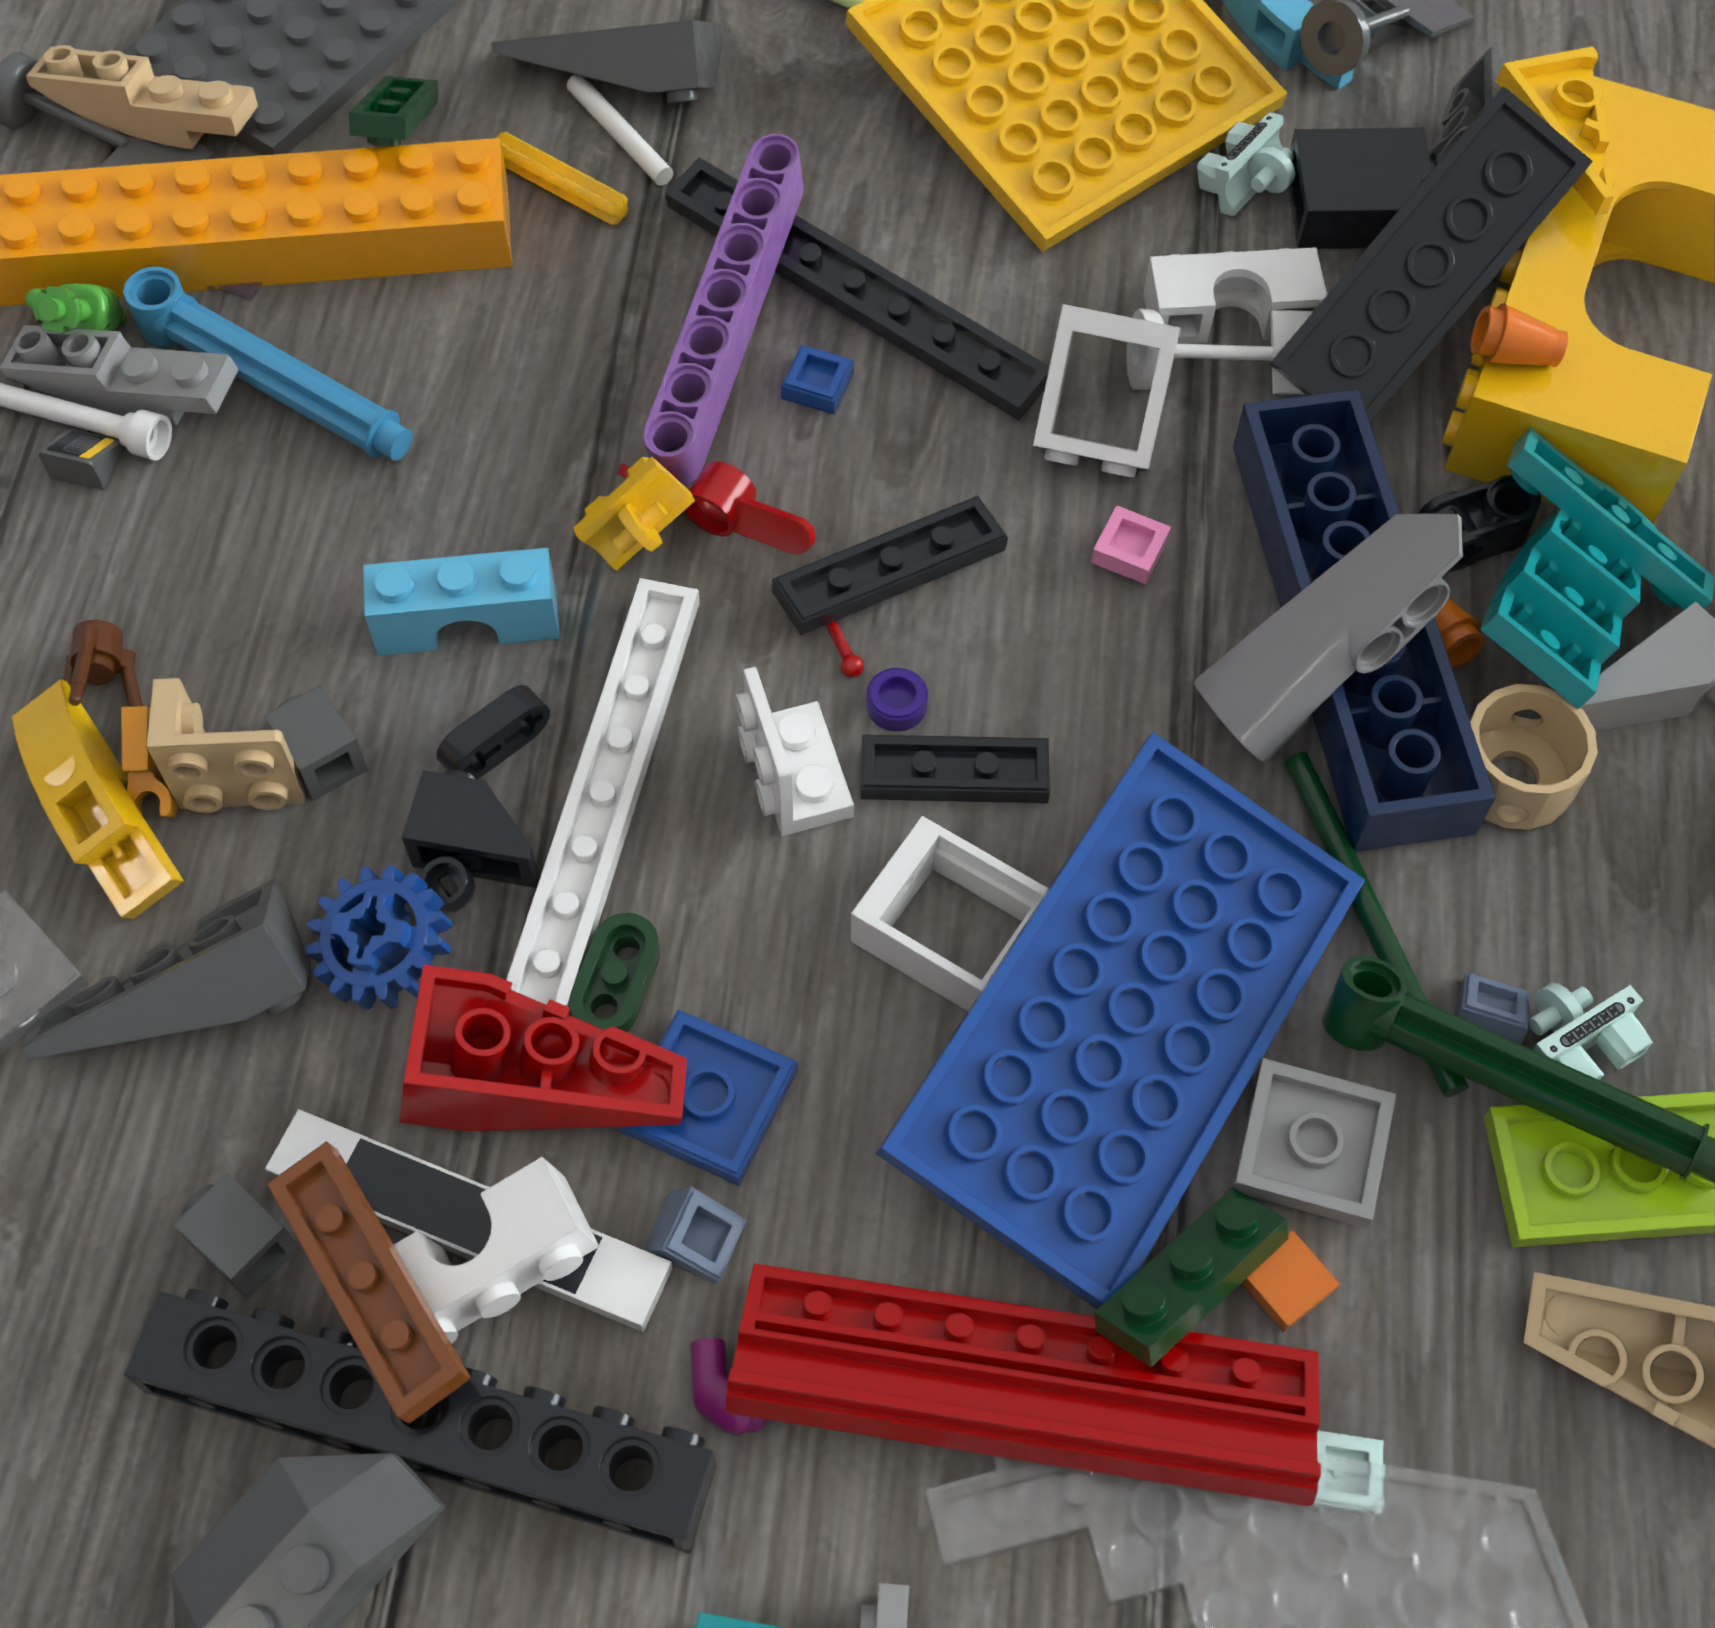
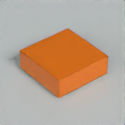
M1293 1230L1288 1233L1289 1239L1242 1282V1285L1283 1333L1333 1294L1340 1285Z

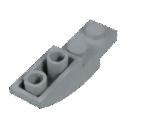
M33 325L23 326L0 366V370L5 376L62 400L121 416L143 409L167 416L170 419L171 425H178L184 412L217 414L239 370L229 354L135 348L129 346L120 331L74 328L72 331L61 334L41 328L42 326Z

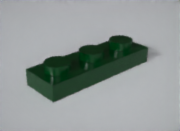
M385 76L349 112L350 135L367 137V143L375 146L399 145L401 140H406L438 103V80Z
M1231 1188L1094 1312L1096 1332L1152 1367L1289 1239L1287 1219Z

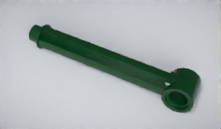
M1358 956L1349 959L1343 964L1322 1020L1326 1032L1343 1046L1359 1051H1372L1380 1048L1385 1042L1391 1043L1680 1175L1679 1179L1681 1181H1685L1691 1173L1715 1184V1138L1708 1135L1709 1124L1705 1123L1701 1126L1408 995V984L1404 975L1396 967L1384 960Z

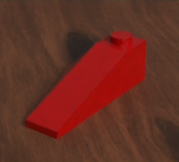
M423 964L403 1082L399 1123L461 1131L681 1124L687 1058L616 1027H609L603 1030L569 1015L570 1007L550 999L547 1005L515 992L511 990L512 982L494 974Z

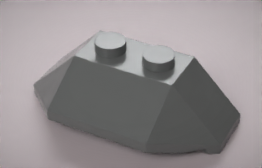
M396 1453L278 1457L171 1574L175 1628H338L446 1506Z

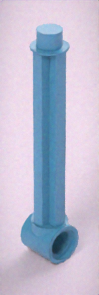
M147 267L138 270L126 281L123 294L139 334L146 343L156 347H171L179 344L192 352L229 354L239 369L235 377L365 450L369 457L377 458L385 455L397 461L408 452L412 444L413 433L410 429L400 424V417L397 412L384 409L200 305L194 297L183 291L178 276L172 270L164 267Z

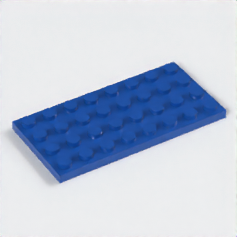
M1152 732L1141 745L875 1154L1088 1304L1098 1309L1139 1272L1365 879Z

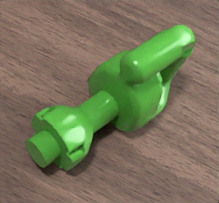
M90 283L62 284L60 287L47 286V289L33 288L27 292L25 297L26 304L33 310L36 321L42 323L41 328L61 334L72 331L74 328L116 331L121 323H125L126 310L122 309L118 295L111 288Z

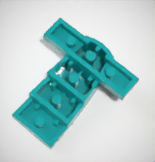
M1530 427L1514 444L1507 466L1512 469L1513 478L1524 490L1533 495L1541 493L1557 507L1535 530L1509 566L1491 600L1480 630L1579 709L1597 693L1601 664L1620 647L1622 619L1640 604L1641 575L1651 582L1652 591L1663 603L1672 608L1680 606L1684 610L1694 602H1697L1703 609L1712 603L1715 576L1659 532L1650 520L1624 496L1591 474L1589 475Z

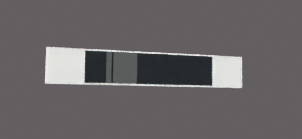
M300 1109L296 1112L265 1168L267 1174L274 1179L327 1141L340 1152L381 1224L408 1235L419 1231L444 1248V1250L470 1261L481 1253L491 1234V1217L480 1194L490 1187ZM591 1229L599 1247L583 1256L582 1264L575 1271L563 1278L552 1281L543 1280L533 1286L644 1332L673 1267L669 1260Z

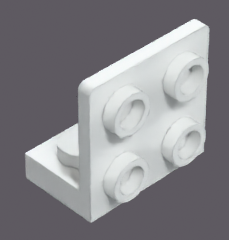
M756 666L743 669L744 693L735 695L736 707L742 725L737 727L746 763L755 762L759 779L755 780V788L764 817L775 815L781 836L854 817V803L818 701L772 713Z

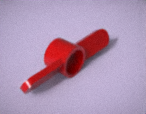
M722 461L709 462L690 489L687 488L692 493L695 501L684 512L694 524L710 534L725 537L735 532L793 555L805 553L815 543L816 535L814 528L806 519L756 501L757 493L752 481L742 471ZM621 463L617 475L627 479L630 466Z

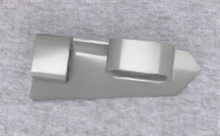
M1458 514L1394 515L1194 681L1195 687L1207 704L1248 751L1266 763L1311 719L1310 715L1356 670L1360 673H1369L1382 667L1444 607L1450 594L1449 585L1441 577L1463 557L1461 517Z

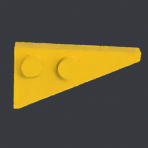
M1592 46L1503 63L1496 79L1499 87L1502 88L1504 86L1593 161L1573 186L1595 215L1608 213L1614 198L1612 188L1615 184L1613 168L1606 167L1604 152L1610 141L1606 112L1600 104L1603 98L1602 84L1594 83L1593 68L1598 60L1595 48Z

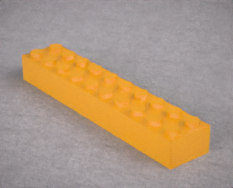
M500 138L0 175V306L26 304V294L33 288L47 289V286L60 287L62 284L90 283L111 288L118 297H125L123 290L126 281L135 272L147 267H164L172 270L178 276L184 292L512 267L509 190Z

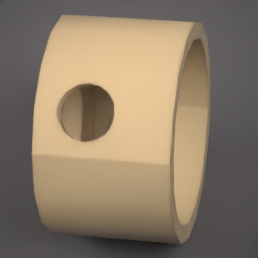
M1514 684L1490 693L1477 705L1470 719V724L1496 798L1484 820L1507 829L1531 830L1552 823L1569 808L1588 777L1598 754L1596 731L1584 710L1581 708L1577 709L1558 692L1545 686ZM1532 709L1541 715V718L1528 719L1519 717L1514 713L1520 710ZM1503 757H1515L1522 760L1533 770L1536 785L1526 784L1506 776L1492 763L1496 759Z

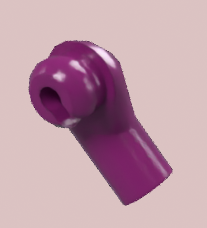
M703 1338L691 1342L693 1402L699 1414L728 1434L742 1435L744 1432L756 1433L760 1431L766 1424L767 1419L730 1414L725 1410L728 1383L725 1340Z

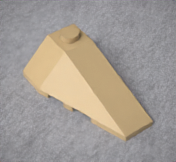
M1534 1272L1524 1337L1525 1344L1715 1449V1307Z

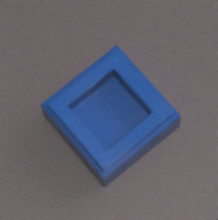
M801 345L781 385V399L835 415L854 374V360Z

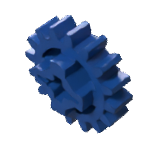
M387 865L381 879L368 866L361 868L360 883L354 886L341 877L337 880L341 895L336 900L321 896L318 900L321 907L327 911L324 919L310 920L307 924V928L320 937L319 941L305 947L306 954L320 963L313 970L314 976L327 986L331 985L329 991L342 1001L347 1002L352 998L353 1002L365 1010H371L377 997L390 1009L396 1008L399 999L398 992L403 989L417 998L420 987L417 980L422 975L423 964L435 966L431 963L434 955L450 954L451 946L438 937V934L453 927L452 921L439 911L445 902L433 889H427L428 884L417 874L411 872L405 877L394 865ZM406 903L410 904L414 911L417 927L408 924L410 913L405 909ZM342 948L350 950L347 962L353 966L352 973L344 961Z

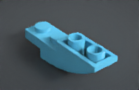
M1223 0L1233 19L1247 37L1285 72L1300 62L1337 90L1352 81L1355 69L1341 76H1327L1316 71L1307 61L1301 48L1300 31L1303 18L1309 9L1314 6L1310 1Z

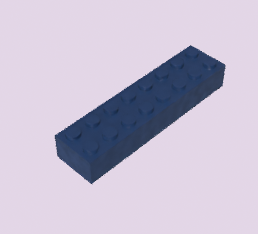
M1358 389L1244 403L1233 450L1281 608L1394 515L1400 514ZM1434 617L1386 664L1369 673H1360L1356 670L1312 713L1349 840L1355 852L1476 835L1496 799Z

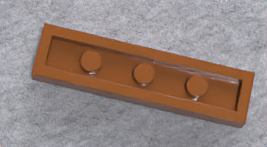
M326 1141L267 1183L397 1418L411 1423L471 1379L338 1149Z

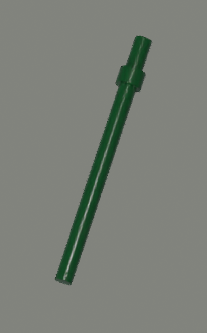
M1300 752L1290 756L1285 761V766L1326 852L1365 879L1352 902V906L1377 958L1396 967L1404 975L1408 984V995L1428 1003L1308 753ZM1426 1060L1444 1097L1455 1096L1469 1087L1465 1077Z

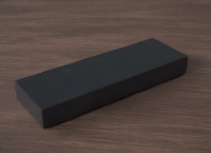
M862 734L861 799L1007 803L1049 802V738Z

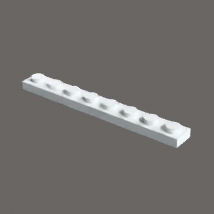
M643 578L639 579L506 979L513 983L511 990L545 1005L551 999L569 1007L570 994L594 933L597 930L700 604L698 589Z

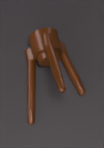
M87 620L80 622L73 628L70 654L66 657L65 675L63 678L71 688L68 697L71 705L77 706L81 703L86 683L91 685L106 684L112 681L116 673L121 674L128 707L143 706L134 671L136 654L134 651L123 649L124 636L116 625L102 620Z

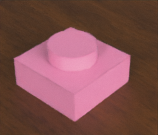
M1116 505L1093 549L1091 563L1146 584L1168 542L1171 526Z

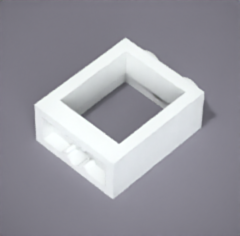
M1063 304L1033 446L1046 448L1044 459L1078 466L1080 455L1103 460L1101 471L1134 478L1137 467L1149 469L1180 327ZM1074 332L1160 349L1137 450L1053 433Z
M922 816L851 913V942L968 1011L1048 888ZM932 870L1022 921L982 980L892 927Z

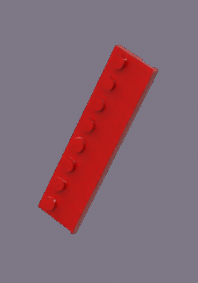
M753 1264L738 1332L735 1357L727 1383L725 1410L730 1414L1302 1506H1311L1315 1501L1321 1477V1463L1318 1462L1317 1432L1320 1426L1319 1351L1190 1331L1158 1362L1150 1367L1096 1332L1094 1316Z

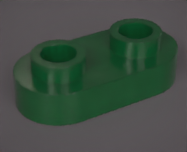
M620 913L607 918L599 925L594 933L570 994L569 1007L573 1017L603 1030L609 1027H616L627 1033L631 1030L637 1020L660 959L658 935L650 921L638 914ZM626 947H632L639 951L630 960H622L616 956L621 949ZM604 1004H610L617 1008L615 1013L608 1018H599L594 1015V1011Z

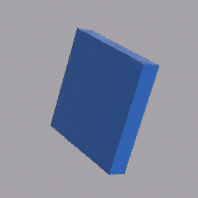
M678 1009L658 1046L687 1058L681 1124L617 1127L618 1132L740 1186L798 1072V1062Z

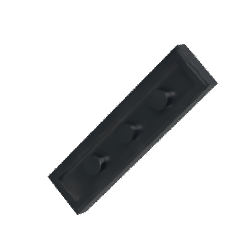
M975 496L775 577L772 580L771 591L799 634L803 635L1005 551L1008 536L981 499Z

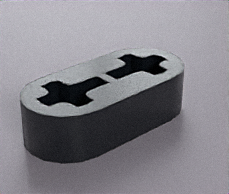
M520 685L513 687L453 729L440 743L437 750V760L447 771H463L479 779L532 741L546 726L550 718V709L529 686Z

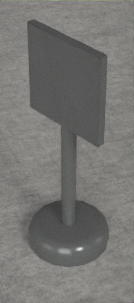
M1322 0L1312 6L1303 18L1300 31L1301 48L1307 61L1316 71L1327 76H1341L1357 68L1366 57L1371 42V30L1404 19L1426 36L1432 38L1472 22L1474 15L1452 0H1376L1389 10L1366 18L1364 12L1355 2L1350 0Z
M23 52L11 53L0 62V125L6 128L23 127L41 110L118 147L100 167L206 160L216 157L215 151L198 143L193 149L163 145L130 135L126 137L45 98V95L29 86L26 75L38 61Z

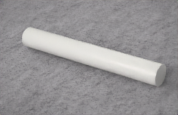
M573 75L567 82L568 91L657 185L663 186L667 184L673 177V169L584 76Z

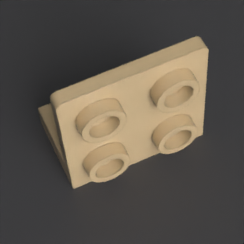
M180 678L153 679L147 749L179 809H189L199 813H212L220 810L222 807L253 806L262 810H276L283 808L286 804L305 803L306 789L281 731L259 730L206 733L203 728L201 707L199 703H191Z

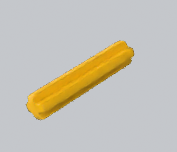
M500 132L497 138H500L505 168L610 225H618L623 217L627 216L629 211L627 206L628 198L622 193L508 132Z

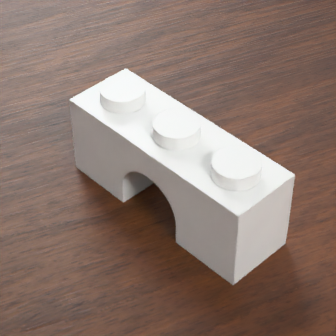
M1282 248L1278 250L1151 256L1143 295L1146 309L1158 312L1164 324L1180 327L1177 344L1208 343L1214 313L1217 309L1237 307L1248 311L1257 319L1262 339L1267 340L1271 339L1270 312L1272 310L1314 311L1327 296L1317 248Z
M543 1157L480 1193L491 1217V1234L484 1249L471 1261L452 1266L444 1248L419 1231L394 1244L451 1344L457 1339L459 1330L481 1317L491 1318L507 1312L520 1301L521 1293L543 1280L552 1281L569 1275L582 1264L583 1256L599 1247L565 1176Z

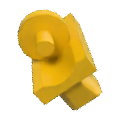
M641 457L628 469V478L608 496H598L584 509L585 517L573 529L577 538L595 549L617 571L643 547L651 552L662 544V539L658 533L695 500L692 493L653 457Z

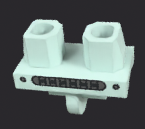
M1269 112L1256 126L1238 122L1228 132L1225 141L1227 156L1224 157L1208 152L1197 165L1199 188L1218 194L1220 213L1234 217L1257 192L1267 190L1271 193H1280L1285 191L1294 181L1295 169L1291 162L1294 159V155L1290 149L1282 147L1279 139V131L1284 124L1283 115Z
M1550 983L1536 993L1535 999L1539 1013L1529 1019V1026L1538 1036L1543 1035L1549 1030H1552L1554 1033L1538 1042L1533 1048L1534 1051L1598 1080L1604 1076V1073L1585 1052L1586 1049L1597 1044L1619 1070L1640 1058L1653 1044L1641 1023L1633 1015L1644 1000L1631 985L1584 1013L1583 1009L1593 1003V997L1585 987H1580L1571 993L1567 988L1558 983Z

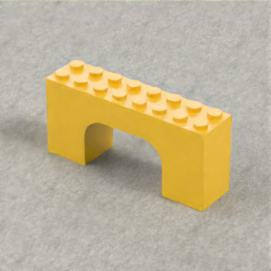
M1594 76V83L1602 84L1603 98L1600 104L1606 112L1610 141L1604 152L1606 167L1613 168L1615 184L1612 188L1614 198L1611 202V208L1608 213L1595 215L1576 188L1572 186L1522 244L1521 249H1518L1502 268L1499 280L1500 282L1507 283L1508 287L1504 289L1497 286L1489 305L1497 308L1500 304L1505 303L1558 330L1566 331L1568 333V344L1565 355L1557 367H1552L1548 365L1485 363L1481 355L1472 353L1470 364L1478 366L1479 370L1468 368L1459 390L1455 407L1463 409L1464 413L1453 410L1441 443L1451 446V450L1444 469L1486 483L1501 476L1512 475V469L1507 464L1513 446L1532 427L1589 475L1595 476L1624 496L1654 524L1688 462L1712 374L1623 347L1608 339L1591 322L1586 312L1584 295L1593 267L1603 262L1619 259L1641 261L1715 283V110ZM1540 493L1542 501L1553 504L1550 500H1548L1544 495Z

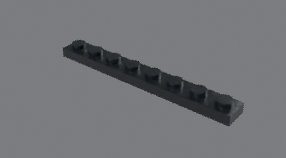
M698 157L665 193L667 206L717 237L738 180ZM795 215L775 273L1017 420L1021 419L1045 390L1050 366Z

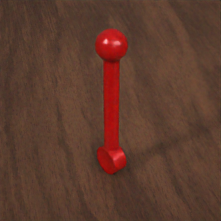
M837 621L825 625L842 658L840 663L841 672L849 678H856L861 675L864 670L863 660L860 656L852 653Z

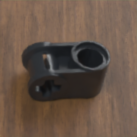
M1506 475L1459 492L1453 491L1437 496L1426 503L1418 514H1458L1461 517L1463 557L1449 570L1456 571L1466 568L1477 561L1520 548L1526 541L1539 510L1541 495H1533L1527 492L1515 481L1512 475Z

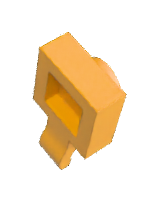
M121 707L122 771L128 773L127 792L141 814H143L142 802L144 798L155 793L160 800V816L175 818L178 812V805L169 788L162 781V775L147 749L150 707Z

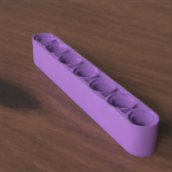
M783 134L763 136L755 141L749 151L644 427L643 439L648 457L656 459L684 486L697 479L703 469L803 196L804 182L799 149L794 140ZM698 399V400L695 401V402L685 403L686 401H689V400ZM681 447L679 450L666 452L668 449Z

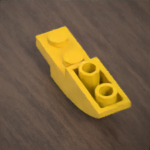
M60 679L12 716L19 751L36 794L74 863L90 867L121 918L135 919L184 882V880L124 788L128 784L127 774L122 771V766L83 705L80 703L77 706H73L69 703L70 685L67 681Z

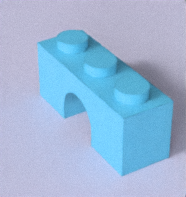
M548 548L363 565L364 614L378 656L439 650L438 631L445 625L458 621H477L491 626L497 633L499 644L560 639L557 591Z

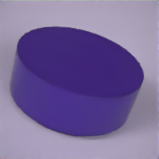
M890 668L879 672L871 679L867 687L866 708L869 717L876 725L889 731H905L915 727L923 720L927 711L928 689L918 674L904 668Z

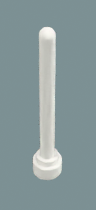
M0 383V407L117 438L121 445L127 447L132 455L154 461L161 459L169 448L172 437V425L170 419L165 415L141 409L135 413L130 412L125 416Z

